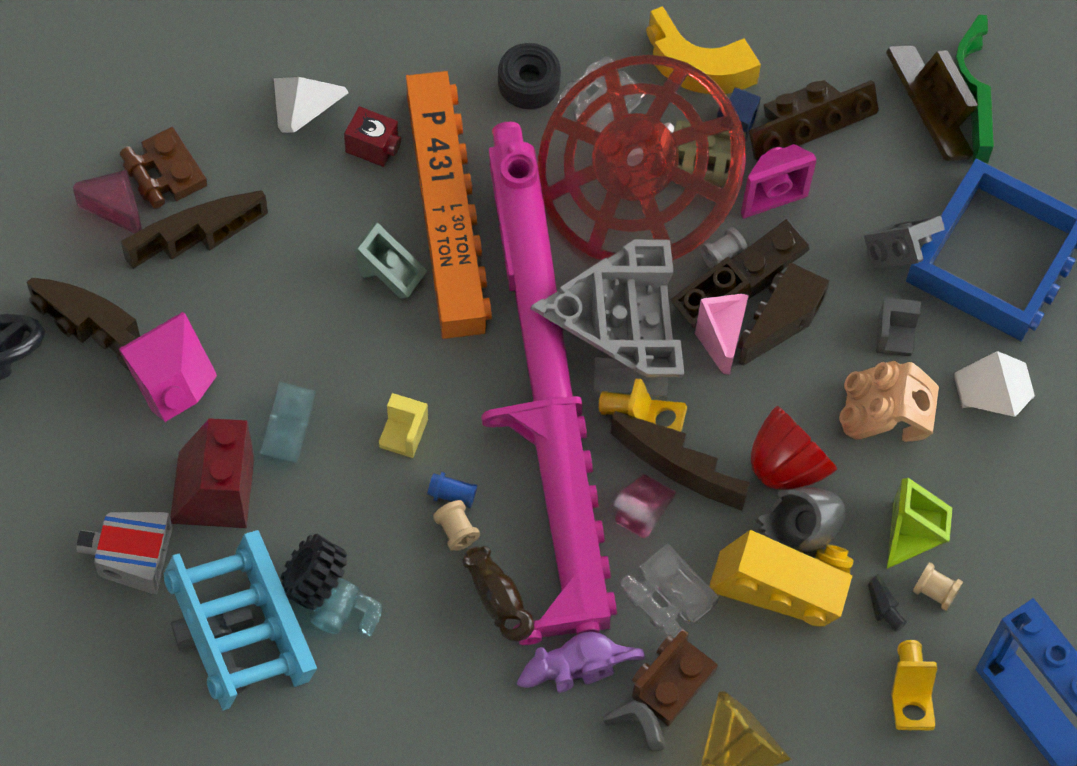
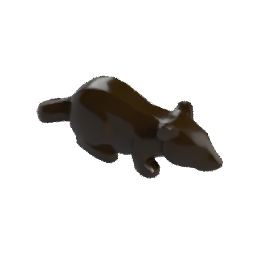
M476 546L469 548L462 559L463 565L472 574L476 591L480 595L487 613L495 620V626L499 627L502 636L510 641L517 642L527 639L534 630V619L527 610H524L522 597L516 584L492 561L489 547L482 546L480 548ZM507 619L519 620L520 625L515 629H508L504 626Z

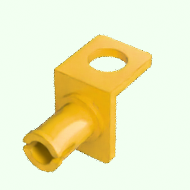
M635 379L631 394L602 391L600 395L599 412H601V415H614V412L617 411L656 424L657 415L669 410L676 414V418L667 428L682 431L687 412L686 404L683 402L652 400L642 379Z
M906 640L898 645L897 652L900 662L897 663L891 692L895 727L898 730H934L935 717L931 695L937 673V663L923 661L922 644L916 640ZM915 705L924 711L925 716L920 720H911L903 714L902 710L906 706Z

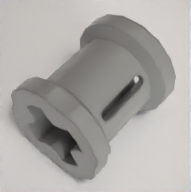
M730 227L725 231L723 237L711 244L706 242L700 248L705 263L712 269L728 256L732 260L747 249L748 246L739 231Z

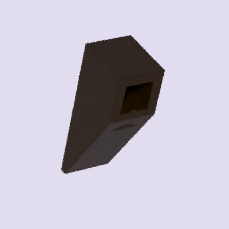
M790 262L784 274L778 272L769 289L773 294L768 302L765 300L760 302L753 319L757 321L752 330L746 328L738 342L737 348L742 350L739 364L746 365L809 327L826 297L830 280Z

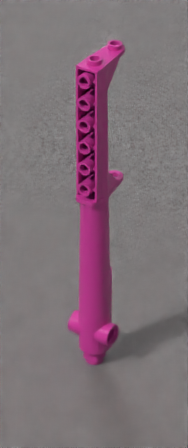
M503 122L497 124L492 129L494 147L489 148V165L509 291L515 292L533 402L491 409L481 415V419L485 427L509 426L536 446L562 592L542 618L534 621V630L527 639L519 641L521 645H533L541 642L542 637L573 633L578 635L582 632L592 631L599 633L600 630L610 629L611 615H617L614 592L607 593L605 579L611 578L608 556L600 555L599 543L605 542L602 521H595L593 508L599 507L596 485L589 486L587 473L593 472L590 450L583 451L581 439L587 438L584 416H581V397L572 395L563 328L530 309L536 302L541 299L545 300L557 292L536 153L531 144L523 142L522 130L518 123Z

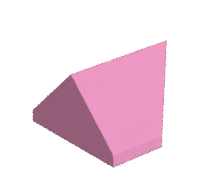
M735 294L704 298L700 302L695 335L723 374L730 375L749 295Z

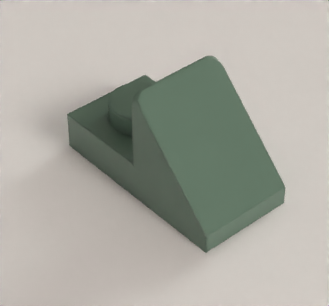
M378 222L371 226L354 250L361 276L366 278L376 275L400 299L408 298L428 271Z

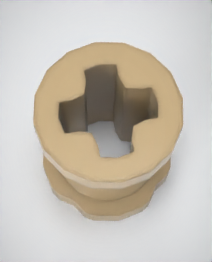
M461 500L442 506L433 515L436 524L442 525L449 539L447 544L451 551L464 549L480 537L478 528L472 527L464 512L466 506Z
M929 562L912 592L917 595L920 593L927 595L939 602L941 608L947 611L960 590L963 581L960 579L954 581L936 571L935 565Z

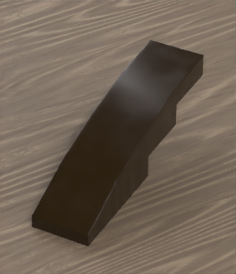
M260 190L223 197L190 207L154 222L121 241L125 260L133 269L161 251H164L172 260L199 242H202L210 251L267 215L266 195Z
M617 411L614 412L611 434L637 457L671 480L700 495L742 511L750 482L715 472L718 458L685 448L686 433Z

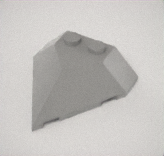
M634 239L623 246L621 251L608 259L605 258L561 286L559 291L545 300L541 299L530 308L645 377L684 376L681 340H673L668 299L667 284L673 275L670 240Z

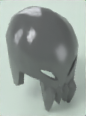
M818 487L794 488L778 492L779 498L773 504L769 513L761 515L755 520L757 524L761 525L759 527V531L762 532L761 535L801 553H811L825 547L838 535L845 520V507L841 498L832 491Z

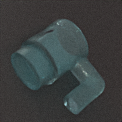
M338 578L337 582H339V585L336 589L333 588L331 590L332 596L328 600L324 598V604L320 607L316 606V609L313 610L314 614L311 623L323 631L338 634L342 626L347 623L355 607L365 612L358 631L366 636H372L383 610L382 604L361 594L360 589L351 582Z

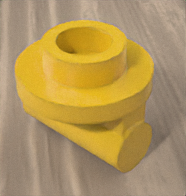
M828 544L825 549L817 550L815 559L848 574L851 573L850 569L854 562L852 558L847 556L848 550L836 545Z

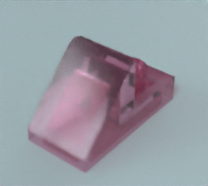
M643 474L619 493L614 503L615 506L620 508L615 521L642 538H646L673 500L676 492Z

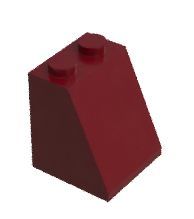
M209 418L179 451L170 516L171 524L247 528L254 467V455L247 420Z

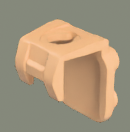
M896 361L881 362L875 367L859 372L854 371L847 376L844 382V388L847 391L846 406L842 409L839 416L846 435L855 440L864 439L890 431L900 421L911 425L903 429L902 441L904 442L923 440L933 434L939 386L917 365L912 362L899 364Z

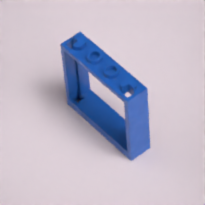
M975 159L941 215L945 230L932 234L933 241L923 244L921 247L923 261L911 264L906 282L1022 342L1029 328L1035 331L1041 323L1045 313L1041 312L1040 309L1044 302L1051 305L1061 287L1056 284L1059 276L1067 278L1076 261L1071 255L1077 249V209ZM978 189L1069 234L1024 311L933 265Z
M1032 598L1001 619L975 670L1051 766H1077V729L1016 654L1020 646L1077 717V651L1036 600ZM992 664H998L1003 671L994 676L988 667Z

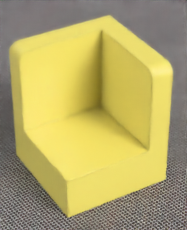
M392 393L387 404L388 419L379 440V447L413 458L428 421V404Z

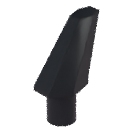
M877 574L868 584L875 618L877 621L884 619L897 632L907 621L895 609L899 603L895 600L879 574Z

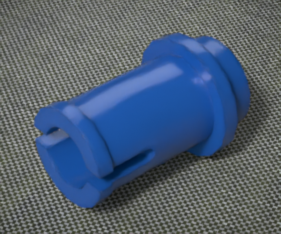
M441 472L440 475L433 473L427 495L434 497L433 501H438L439 498L450 502L461 500L467 508L472 507L477 491L476 484H469L446 477L445 472Z

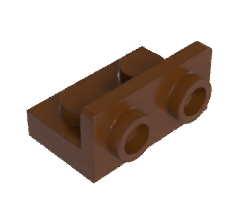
M684 629L675 638L669 635L659 646L656 652L659 655L651 666L648 663H644L632 679V682L635 683L632 698L639 703L646 704L654 712V715L667 726L674 721L716 672L718 667L717 663L688 642L689 633Z

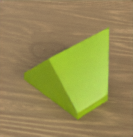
M903 478L894 498L887 569L950 541L952 507L910 478Z

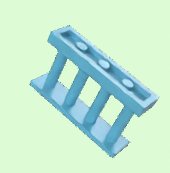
M259 530L244 534L235 555L189 569L185 568L180 553L172 555L164 572V582L168 592L176 596L208 674L207 687L209 693L214 700L218 699L222 711L229 709L238 695L237 688L283 673L286 676H290L294 687L310 681L317 670V666ZM239 569L242 572H246L251 583L250 589L200 604L192 585L193 583ZM251 604L261 607L265 616L263 624L216 639L214 638L206 618ZM268 638L276 642L280 652L278 659L229 674L221 653Z

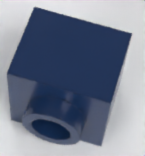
M735 87L730 99L723 98L718 109L717 118L721 119L720 128L746 132V142L749 130L752 129L758 116L761 97Z

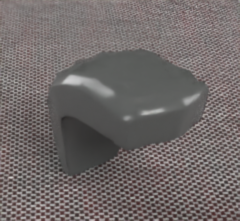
M633 700L602 717L606 725H614L626 721L639 722L644 729L651 752L663 750L666 746L657 717L644 703Z

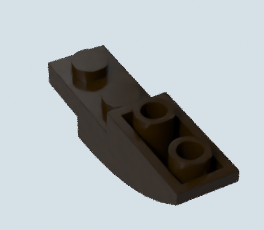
M786 219L732 260L729 256L671 298V303L691 327L695 328L701 299L735 294L749 295L748 299L752 298L770 286L776 274L788 267L790 262L793 263L810 250L809 244Z
M31 278L26 282L31 295L29 298L31 305L40 314L45 315L48 313L53 317L55 325L67 337L73 335L82 343L92 336L100 347L105 350L109 347L118 354L117 359L129 370L119 349L140 337L137 321L134 317L109 300L68 283L41 278Z

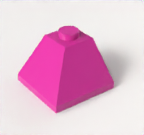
M795 144L785 148L775 147L762 155L747 178L741 209L743 219L808 197L817 160L815 155Z
M184 312L119 349L151 411L165 422L198 403L217 377Z

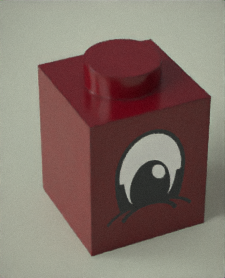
M360 106L344 132L346 153L382 167L385 166L390 155L394 157L397 154L402 137L398 136L397 120Z

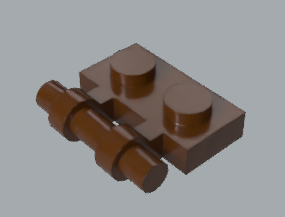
M173 126L142 141V148L145 152L143 155H136L130 146L120 151V156L124 161L123 167L127 174L135 178L139 184V193L144 200H149L155 209L165 204L162 194L168 191L178 201L208 186L206 177ZM155 168L160 177L157 179L151 178L147 171Z

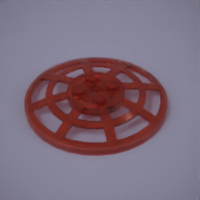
M656 55L632 56L607 63L590 72L576 83L561 99L549 118L541 139L538 155V171L543 201L550 219L558 231L574 247L599 261L605 258L608 259L616 254V252L602 249L609 228L625 232L650 229L654 240H670L664 223L680 214L691 203L696 194H699L716 202L711 213L695 230L683 239L673 244L670 240L672 261L693 251L706 241L727 217L741 188L746 164V148L742 124L733 103L722 88L703 71L687 62ZM641 64L661 65L674 69L663 86L646 83L621 86L618 72L620 68ZM687 75L697 80L710 92L720 106L724 117L702 122L693 106L676 93ZM602 76L605 77L607 92L589 104L576 122L562 117L566 108L582 90ZM648 94L655 95L656 98L646 114H628L624 96ZM670 102L684 113L691 124L690 127L671 132L666 125L659 121ZM608 103L611 104L614 120L601 133L585 126L599 109ZM558 130L569 135L564 153L565 178L548 187L546 161L551 138L554 131ZM729 131L731 162L724 189H721L704 180L709 160L707 137ZM579 139L594 146L592 165L575 172L574 155ZM696 140L697 157L693 174L677 168L679 162L678 146ZM641 148L643 150L642 161L638 165L629 166L627 162L629 153L633 149ZM595 179L608 191L600 211L587 201L579 188ZM671 181L685 187L683 193L674 203L663 211H659L655 195L664 190ZM570 192L578 207L595 221L589 242L580 238L566 225L555 208L554 200ZM620 199L640 201L646 218L624 220L613 218Z

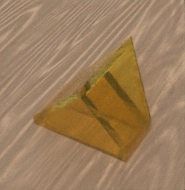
M725 691L718 693L702 766H775L792 760L747 707Z

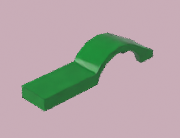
M978 15L960 41L954 63L978 104L977 108L971 113L973 162L975 159H978L988 164L994 148L991 86L978 81L970 74L964 63V59L968 55L982 50V36L988 32L987 15Z

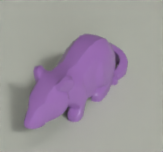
M593 631L582 632L567 641L561 648L546 652L543 647L537 648L535 656L525 666L517 681V685L529 688L537 686L546 680H555L558 693H562L573 687V679L583 678L585 684L594 683L613 675L612 667L617 663L627 660L645 659L643 649L617 645L600 633Z

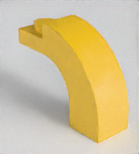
M663 6L650 11L649 26L646 28L651 44L654 46L652 62L670 81L685 89L704 94L732 93L735 87L743 90L758 83L761 63L745 38L720 48L699 47L683 38Z

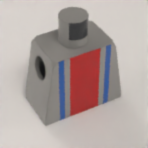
M110 512L105 516L101 533L87 530L80 531L77 540V552L95 555L94 564L100 577L157 595L173 529L169 513Z

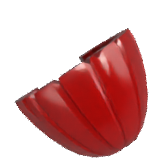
M776 406L770 412L758 431L751 450L752 469L763 484L776 490L803 488L824 480L837 470L835 464L827 457L824 451L813 440L811 441V437L783 409Z

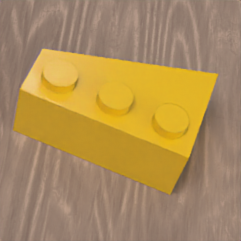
M749 530L719 552L708 592L801 619L813 626H826L841 617L852 575L753 530Z

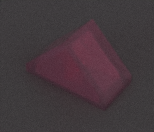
M127 170L75 183L73 192L78 207L134 234L142 230Z

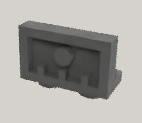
M941 216L895 223L864 235L867 254L873 268L883 269L922 262L923 255L920 245L933 241L932 234L945 230Z

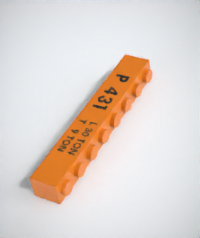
M448 71L406 75V94L442 339L485 334L486 320H492L490 299L483 298L481 288H487L486 271L484 266L478 267L477 257L482 256L480 235H473L472 226L477 225L475 204H468L467 195H472V182L470 173H463L462 165L468 164L466 144H459L458 135L463 134L461 113L454 114L453 105H458L456 84L450 85Z

